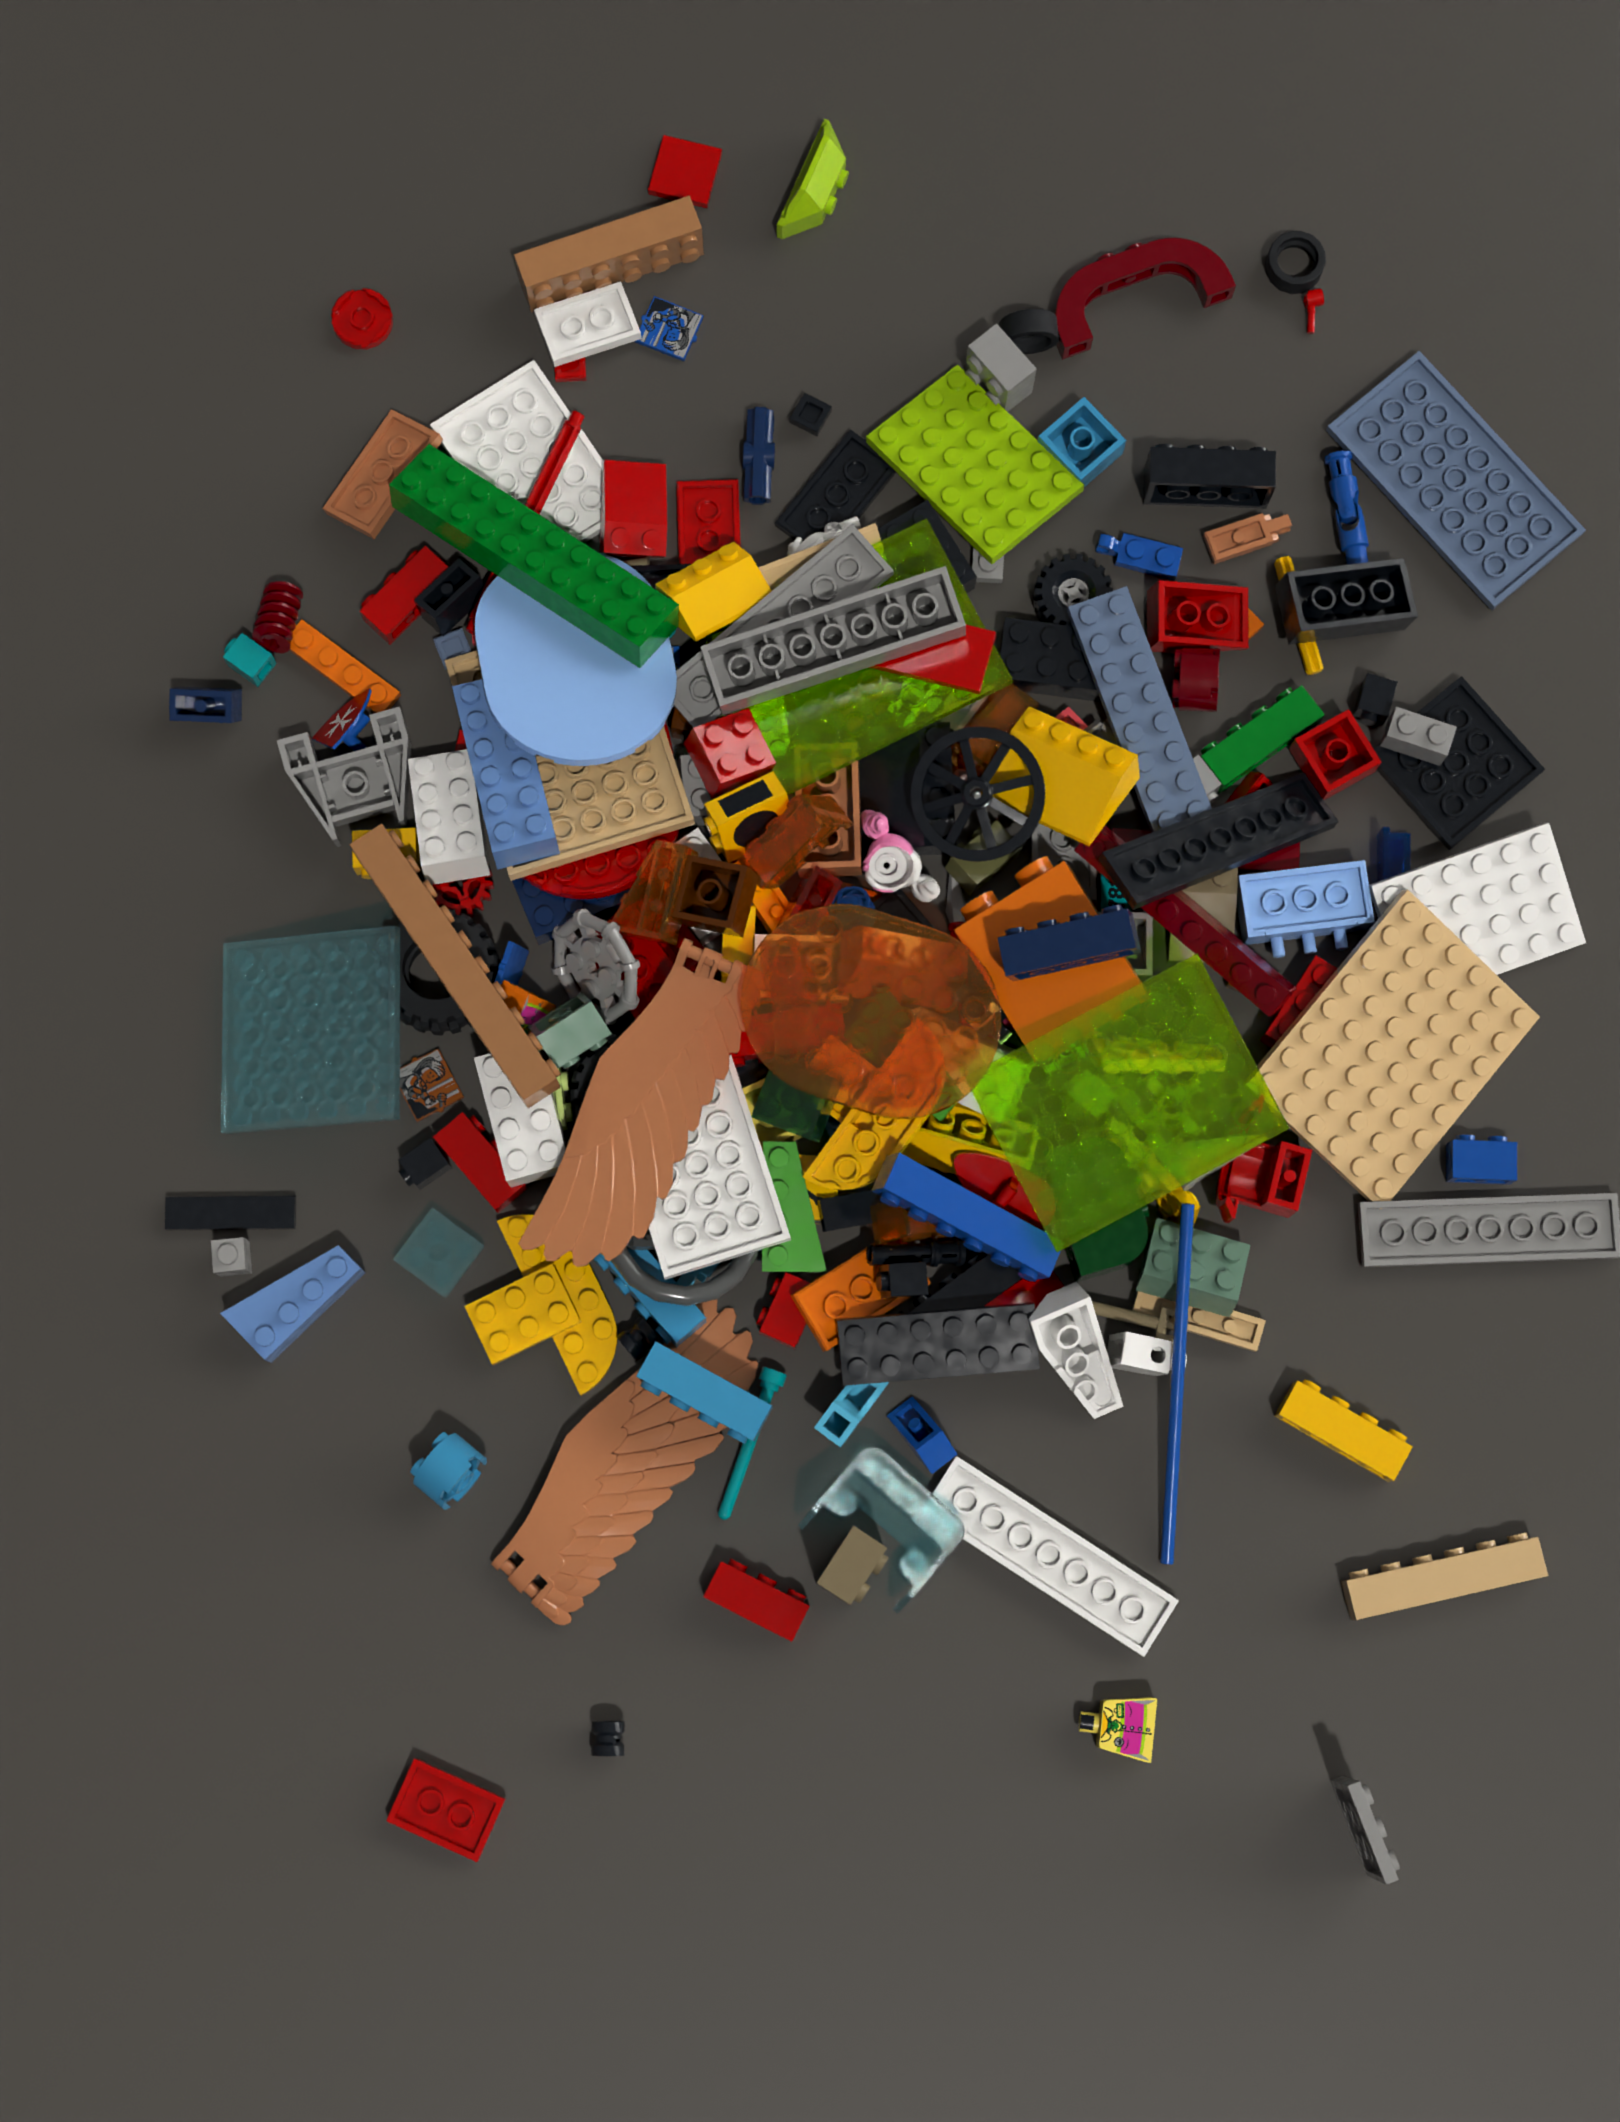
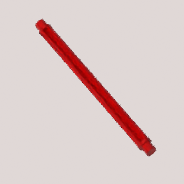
M572 411L568 420L564 421L558 437L524 504L540 514L581 431L580 426L585 417L577 411ZM491 572L469 615L470 621L465 630L472 635H475V616L481 597L487 587L497 577L493 572Z

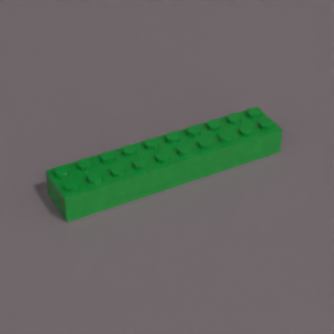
M430 444L389 484L393 508L638 668H641L679 626V604Z

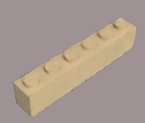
M1527 1532L1507 1536L1509 1543L1496 1545L1495 1539L1476 1543L1477 1550L1464 1552L1463 1547L1445 1550L1444 1558L1433 1560L1432 1555L1428 1554L1412 1558L1413 1565L1401 1567L1400 1561L1380 1565L1382 1572L1369 1574L1368 1569L1349 1572L1350 1579L1341 1581L1350 1620H1359L1546 1577L1548 1572L1539 1538H1528Z

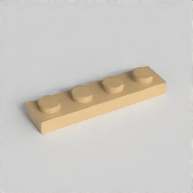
M1137 1291L1132 1310L1160 1317L1162 1307L1175 1310V1302ZM1189 1306L1187 1332L1257 1352L1266 1320L1234 1310L1229 1318ZM1170 1317L1169 1322L1174 1323L1175 1319Z

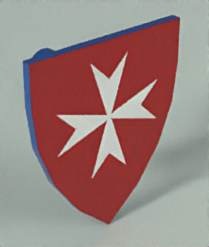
M370 688L341 707L317 731L312 739L334 750L342 741L353 751L367 748L356 736L370 721V718L363 712L369 702L372 690Z

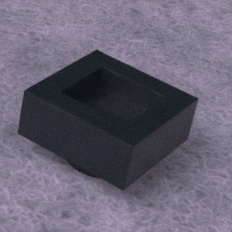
M804 393L790 418V423L818 436L832 411V406Z

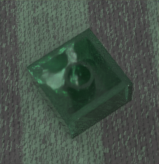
M774 1056L751 1117L819 1143L842 1081Z

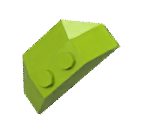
M823 119L777 222V238L785 239L819 226L823 223L826 214L832 215L835 209L837 198L834 196L838 188H844L849 171L845 170L846 157L829 120Z

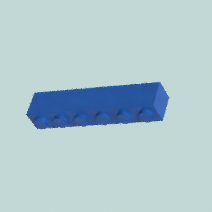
M900 1152L886 1156L871 1190L881 1196L880 1201L892 1207L900 1206L909 1211L908 1216L919 1222H930L936 1226L935 1230L938 1233L947 1237L955 1236L963 1240V1245L966 1248L975 1252L983 1251L991 1255L990 1260L1003 1267L1011 1266L1018 1270L1017 1274L1021 1278L1031 1282L1050 1278L1064 1245V1242Z

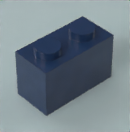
M171 688L169 689V721L215 723L242 721V689Z

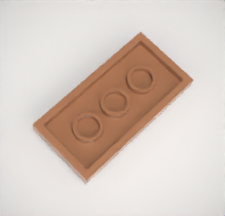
M391 409L322 509L327 515L375 539L395 510L391 503L389 484L428 444L438 448L443 438L439 433Z

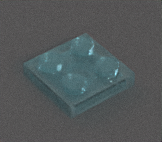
M431 1208L393 1260L441 1296L447 1298L485 1246L434 1208Z

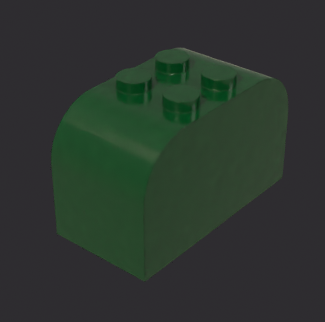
M1100 1137L1086 1138L1042 1151L1037 1161L1043 1179L1052 1187L1056 1198L1054 1216L1065 1245L1064 1248L1075 1282L1115 1272L1130 1265L1140 1255L1147 1243L1148 1226L1146 1217H1149V1210L1145 1199H1139L1136 1190V1186H1139L1138 1175L1134 1167L1129 1168L1123 1151L1112 1141Z

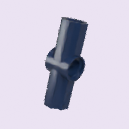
M766 407L747 409V436L743 447V470H745L744 502L751 503L752 505L771 503V478L775 463V442H773L774 410L767 409Z

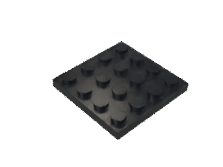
M1462 676L1417 712V714L1457 727L1448 756L1440 766L1381 747L1380 744L1374 748L1382 762L1377 770L1448 850L1452 849L1545 770Z

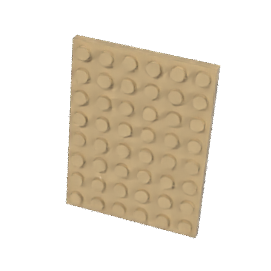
M477 650L445 660L452 686L482 679ZM664 726L652 740H648L636 748L633 754L605 764L570 766L554 763V760L535 755L560 854L506 868L512 881L695 825Z
M1406 889L1399 893L1242 1084L1257 1098L1260 1095H1265L1263 1104L1368 1202L1391 1201L1540 1016L1419 899Z

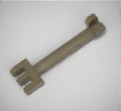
M1092 1301L1096 1315L1155 1329V1338L1173 1342L1174 1336L1166 1335V1331H1174V1323L1169 1322V1318L1175 1319V1310L1162 1307L1160 1317Z

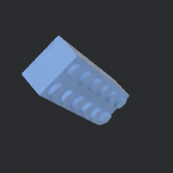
M482 679L452 686L497 870L560 854L536 756L519 748L503 730L498 728L487 706Z

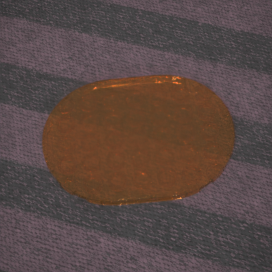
M829 904L824 907L804 910L786 919L784 923L768 934L759 944L749 961L742 983L741 1012L746 1034L759 1059L776 1077L804 1093L883 1118H920L938 1113L958 1103L986 1075L993 1062L1000 1040L1001 1008L994 982L986 967L983 966L966 945L937 929L859 905Z

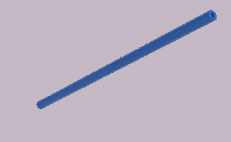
M1181 1203L1160 1562L1162 1564H1174L1194 1204Z

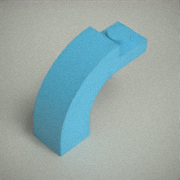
M889 1382L845 1386L814 1428L841 1448Z

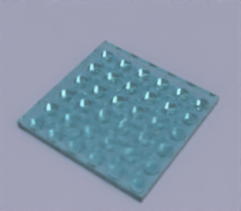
M384 926L223 943L221 1132L233 1134L400 1120V928L397 926Z

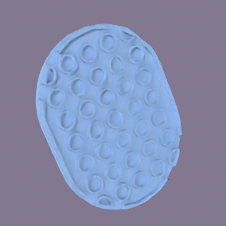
M600 553L651 586L640 573L628 564L612 556ZM499 576L491 582L481 597L475 616V640L487 706L498 728L503 730L519 748L533 756L539 755L554 760V763L570 766L599 765L633 754L636 748L648 740H652L663 728L675 703L677 683L675 662L669 637L641 668H638Z

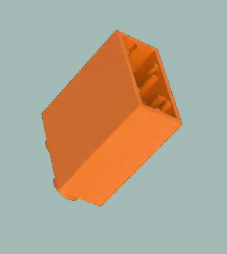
M1048 856L1033 861L1017 872L1014 877L1021 888L999 901L991 890L964 905L960 912L966 922L954 929L1035 1063L1040 1065L1052 1060L1151 998L1127 957L1018 981H1012L1005 976L998 937L1005 936V930L1016 927H1024V930L1028 931L1038 929L1037 923L1056 919L1057 923L1069 922V916L1083 912H1089V915L1092 916L1100 915L1071 867L1065 861L1054 867Z

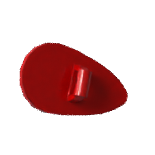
M960 1152L954 1157L956 1174L964 1188L1040 1230L1050 1223L1055 1213L1056 1198L1052 1187L1043 1178L1026 1168L990 1154Z

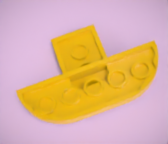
M919 1018L914 1021L880 1070L833 1035L829 1036L793 1088L841 1124L803 1175L804 1179L815 1185L833 1190H853L873 1183L877 1179L886 1156L899 1152L902 1153L934 1110L944 1088L946 1076L945 1058L937 1037Z
M521 1214L500 1219L497 1223L523 1278L464 1307L493 1366L552 1337L580 1396H582L601 1382L609 1371L615 1356L618 1332L611 1307L590 1264L576 1267L573 1264L571 1251H568L556 1261H546L544 1244L533 1250H523L518 1243L534 1215Z

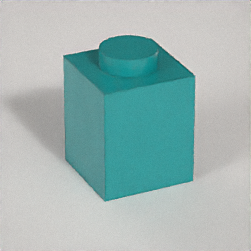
M243 633L237 639L233 638L224 650L223 658L227 665L256 687H259L277 664L270 652Z

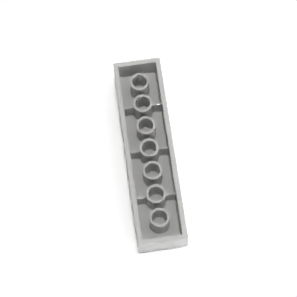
M943 566L700 646L722 715H726L965 636L966 624L947 568Z

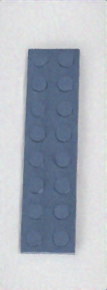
M1127 586L1069 606L1066 609L1116 742L1119 747L1138 755L1140 778L1134 785V789L1151 833L1212 809Z

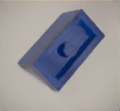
M1390 827L1381 828L1377 834V882L1411 870V833H1390Z

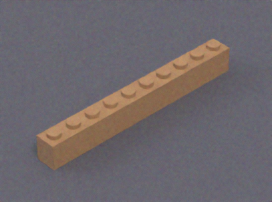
M381 823L350 843L349 845L353 853L526 1107L529 1109L559 1089L560 1084L556 1077L561 1075L558 1068L551 1058L546 1061L539 1053L543 1049L542 1045L533 1032L529 1035L525 1033L521 1027L525 1021L514 1006L511 1009L507 1007L503 1001L508 997L498 981L493 984L486 976L490 970L479 955L476 958L472 956L468 950L472 947L470 940L463 930L458 933L451 925L455 919L445 905L442 907L437 905L434 898L438 894L428 880L422 883L417 875L421 870L411 855L405 857L402 854L400 848L404 845L395 831L392 830L388 833Z

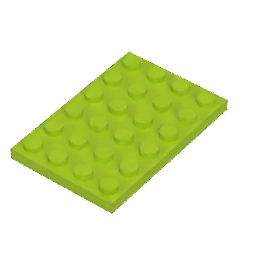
M957 364L866 436V443L925 500H928L931 506L989 563L994 564L1082 493L1084 484L1079 482L999 403L995 405L985 395L987 392L979 384L976 385Z

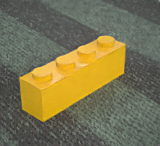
M1304 1379L1303 1382L1297 1380L1292 1383L1274 1417L1387 1482L1395 1481L1413 1446L1406 1443L1407 1437L1391 1428L1388 1432L1377 1426L1379 1422L1377 1419L1364 1412L1357 1415L1348 1409L1349 1403L1336 1396H1332L1331 1399L1319 1393L1321 1388L1309 1380Z

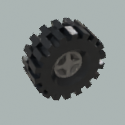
M1065 554L1060 561H1058L1057 557L1051 560L1050 566L1045 565L1041 570L1034 588L1033 607L1034 611H1038V620L1040 622L1044 620L1046 623L1072 626L1066 610L1069 606L1113 591V587L1110 588L1112 581L1110 576L1104 575L1105 568L1102 565L1097 568L1094 565L1096 560L1089 557L1088 562L1082 560V554H1076L1075 559H1070V554Z

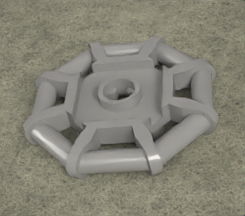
M578 909L574 912L573 917L560 927L556 926L552 932V938L554 939V967L551 970L553 975H557L570 999L582 992L589 1000L594 998L600 1000V1005L595 1003L593 1005L605 1024L613 1025L620 1016L628 1010L636 1009L639 1004L637 974L640 962L639 959H635L619 932L620 926L616 922L609 923L591 915L587 909ZM578 928L582 934L580 939L574 933ZM596 931L601 933L602 939L597 937L599 934ZM567 947L570 948V954H568V955H567ZM622 972H625V973H624V980H621V973H622ZM570 973L573 974L574 978L576 979L578 985H579L580 988H581V991H580V989L578 988L577 984L575 983V981H574V979H573V977L571 976ZM615 994L620 998L617 1003H615L613 997Z

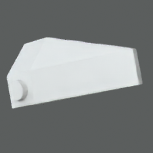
M1077 1282L1046 1294L1028 1319L1037 1348L1094 1419L1123 1407L1091 1297Z

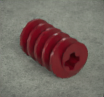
M276 581L267 584L263 590V597L260 601L252 638L269 652L283 654L291 648L290 642L293 639V631L296 628L295 621L298 619V611L301 608V600L303 599V592L299 587L289 582Z

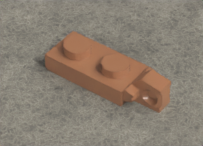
M1261 513L1204 533L1203 538L1213 564H1217L1271 546L1279 541V535L1290 531L1292 523L1288 514L1271 519L1270 514L1264 515Z

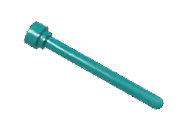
M762 1367L758 1378L761 1380L759 1386L762 1387L759 1399L770 1404L774 1392L778 1393L779 1387L784 1386L787 1375L767 1367ZM759 1434L755 1442L748 1439L745 1444L742 1443L718 1511V1516L722 1520H727L731 1516Z

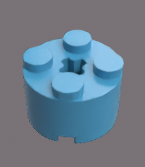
M442 1432L432 1444L433 1450L426 1459L420 1458L413 1465L410 1473L415 1476L413 1484L442 1509L447 1510L451 1507L447 1504L448 1501L453 1498L458 1502L472 1488L481 1475L477 1468L480 1462L486 1465L487 1458L457 1433L448 1435L446 1432Z

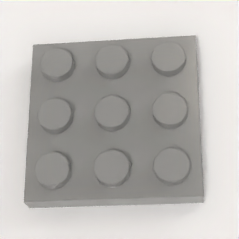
M1345 1776L1330 1780L1367 1876L1386 1885L1399 1880L1396 1871L1400 1869L1393 1850L1388 1851L1383 1838L1387 1837V1833L1380 1817L1375 1818L1370 1805L1374 1804V1800L1366 1784L1362 1785L1359 1780Z

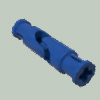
M1341 450L1324 457L1325 464L1329 465L1331 481L1329 482L1331 497L1338 505L1335 518L1341 551L1345 553L1347 565L1369 562L1366 550L1369 543L1362 508L1358 504L1359 489L1357 478L1352 474L1350 463L1352 452ZM1359 519L1355 529L1351 531L1343 530L1341 523L1351 525Z

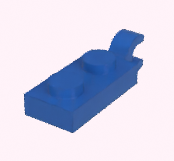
M1123 533L1121 541L1113 536L1101 534L1096 552L1117 557L1115 566L1175 581L1183 548Z

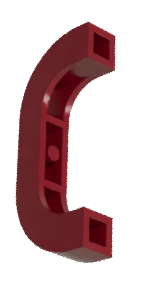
M1163 238L1143 245L1142 243H1135L1121 253L1102 255L1096 262L1086 265L1077 271L1068 280L1060 293L1055 315L1057 317L1059 342L1056 346L1062 360L1091 350L1093 335L1086 321L1084 310L1094 299L1158 275L1173 274L1189 281L1195 288L1203 308H1207L1232 299L1236 284L1228 267L1208 247L1184 238Z

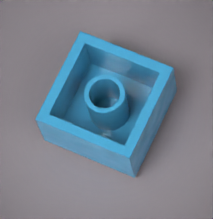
M1083 397L1038 436L1037 441L1079 482H1082L1085 487L1123 454L1127 440Z

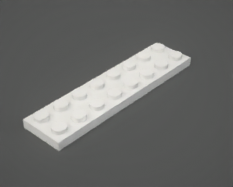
M957 1456L921 1510L923 1514L1142 1657H1145L1179 1600Z

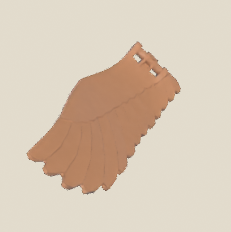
M684 938L675 963L660 990L638 1018L599 1058L562 1161L538 1209L518 1243L523 1250H533L544 1244L546 1261H556L565 1253L571 1251L573 1264L576 1267L587 1266L599 1253L609 1262L624 1251L633 1236L637 1239L644 1238L654 1219L657 1198L661 1200L666 1199L673 1185V1164L681 1162L685 1158L688 1148V1130L694 1132L699 1126L702 1107L707 1106L712 1101L716 1079L725 1080L729 1071L730 1053L737 1054L740 1051L741 1031L746 1032L749 1030L752 1010L758 1009L761 1006L760 990L767 991L770 989V981L764 973L736 959L734 962L722 958L723 954L705 947L703 950L693 946V941ZM687 957L698 961L695 972L684 967ZM717 970L729 974L726 983L714 979Z
M717 1299L695 1304L705 1315L706 1323L677 1348L672 1342L669 1344L664 1343L663 1346L739 1388L748 1391L757 1377L759 1365L757 1361H750L748 1359L753 1343L751 1333L746 1330L737 1335L734 1334L736 1313L733 1308H725L720 1313H717ZM640 1368L592 1409L566 1435L547 1479L526 1520L510 1543L491 1563L497 1571L501 1569L508 1576L507 1581L520 1593L525 1592L532 1599L531 1604L555 1624L564 1626L571 1623L572 1617L569 1612H574L584 1607L583 1597L592 1593L600 1586L598 1578L616 1568L617 1564L614 1558L630 1551L637 1541L633 1534L651 1523L654 1518L653 1510L670 1499L673 1493L670 1488L687 1480L696 1469L695 1460L713 1453L724 1440L720 1432L727 1428L725 1425L719 1423L717 1428L698 1419L701 1412L690 1407L689 1411L686 1412L669 1403L672 1396L662 1391L657 1396L640 1387L643 1380L636 1377ZM515 1551L524 1559L518 1567L510 1560ZM538 1575L547 1582L542 1590L533 1582Z

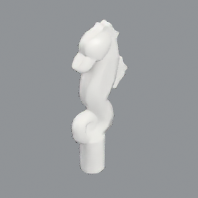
M855 516L840 523L830 522L825 525L824 532L813 533L803 542L801 537H796L795 541L788 545L787 555L795 554L834 539L852 524L857 529L861 528L858 517Z

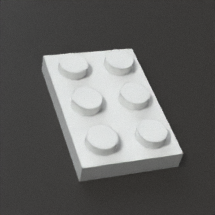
M621 281L534 309L535 318L554 367L642 339L641 331Z

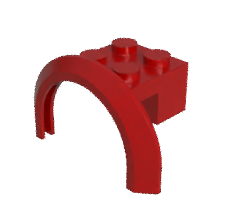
M1260 1095L1244 1108L1230 1136L1246 1135L1253 1120L1261 1113L1265 1095ZM1281 1141L1276 1146L1262 1142L1220 1168L1216 1189V1204L1223 1222L1230 1223L1235 1219L1238 1204L1285 1218L1295 1214L1299 1210L1313 1150Z

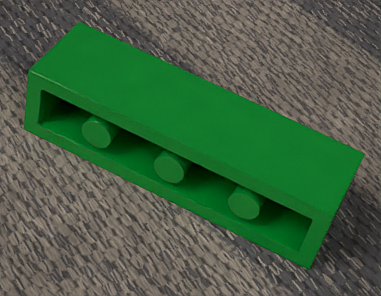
M1303 685L1294 691L1291 687L1286 689L1276 697L1277 703L1270 708L1266 705L1262 706L1251 715L1253 720L1244 726L1241 723L1236 724L1226 733V739L1219 744L1214 740L1201 750V758L1221 782L1218 790L1219 793H1222L1290 745L1294 739L1305 734L1321 722L1325 714Z

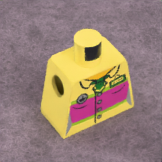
M1142 1697L1101 1700L1099 1713L1080 1712L1078 1731L1096 1733V1747L1151 1763L1157 1698Z

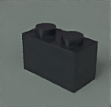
M457 559L414 602L422 619L444 636L474 608L484 585L477 573L463 561Z

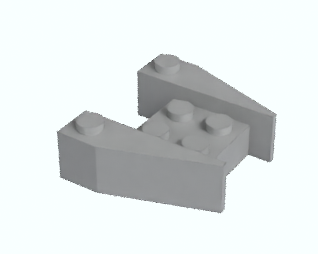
M400 706L369 715L377 745L318 761L313 741L308 732L277 740L286 773L337 847L342 846L337 826L396 810L401 827L407 828L410 785L408 759L411 758L412 744Z

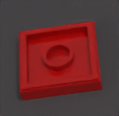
M663 135L648 194L673 201L690 195L694 206L707 209L723 154L722 149Z

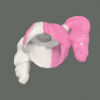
M873 810L862 811L860 815L862 829L869 838L873 839L862 866V871H865V880L874 890L884 893L895 892L908 886L914 897L921 902H930L937 898L940 894V886L930 875L921 874V859L912 848V845L902 836L889 833L888 818L884 814ZM887 862L889 864L888 868H884V863Z

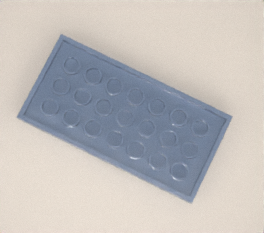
M1420 351L1335 419L1326 429L1344 451L1352 452V460L1491 611L1586 531Z

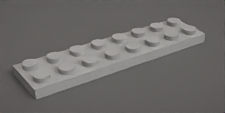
M852 524L710 643L876 589L894 574V570ZM699 651L676 671L677 683L674 707L692 728L724 716L722 715L702 651Z
M1617 1193L1358 1203L1362 1268L1620 1258V1220Z

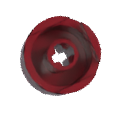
M1184 647L1182 649H1175L1174 709H1179V711L1217 712L1220 649Z

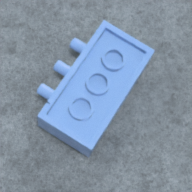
M1365 860L1238 876L1236 905L1242 942L1246 945L1271 942L1273 958L1285 956L1284 940L1302 938L1304 953L1313 954L1317 952L1315 937L1333 934L1336 950L1348 949L1346 933L1369 930L1375 923Z

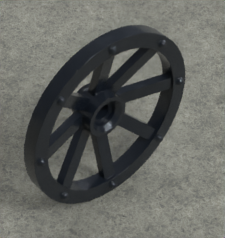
M975 726L950 732L929 747L915 769L910 795L915 820L924 836L936 848L960 860L985 862L1002 858L1014 852L1032 836L1044 811L1046 789L1044 777L1036 758L1020 740L999 729ZM989 739L1002 743L981 778L978 777L969 740ZM956 743H960L968 776L967 781L933 763L943 751ZM1010 749L1014 750L1022 758L1031 774L990 784L991 779ZM928 771L961 789V793L923 804V786ZM1030 785H1033L1034 788L1033 805L1029 817L994 798V794ZM978 787L981 788L982 796L978 799L972 798V790ZM964 802L965 805L946 840L943 839L930 824L926 813ZM988 806L1023 826L1013 838L999 846H996L986 809ZM973 810L977 811L987 847L985 850H969L955 846Z

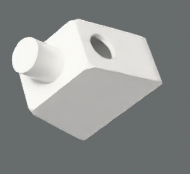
M1131 1332L1109 1335L1107 1353L1113 1369L1152 1376L1167 1375L1172 1370V1341Z

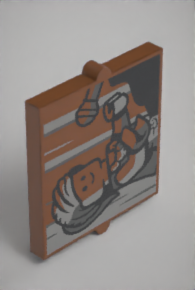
M439 1049L418 1059L414 1057L411 1063L391 1072L417 1122L436 1112L443 1113L444 1108L464 1098Z

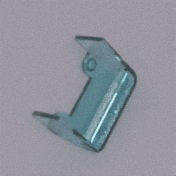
M877 1447L864 1449L798 1525L803 1530L822 1507L837 1518L848 1517L859 1507L903 1545L907 1552L899 1561V1572L912 1587L893 1608L897 1614L916 1595L965 1534L964 1524L956 1514L889 1455Z

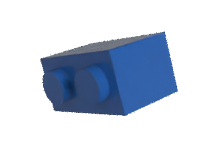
M1456 1135V1140H1451L1446 1144V1182L1510 1185L1517 1181V1142H1507V1137L1489 1136L1488 1141L1475 1140L1474 1135Z

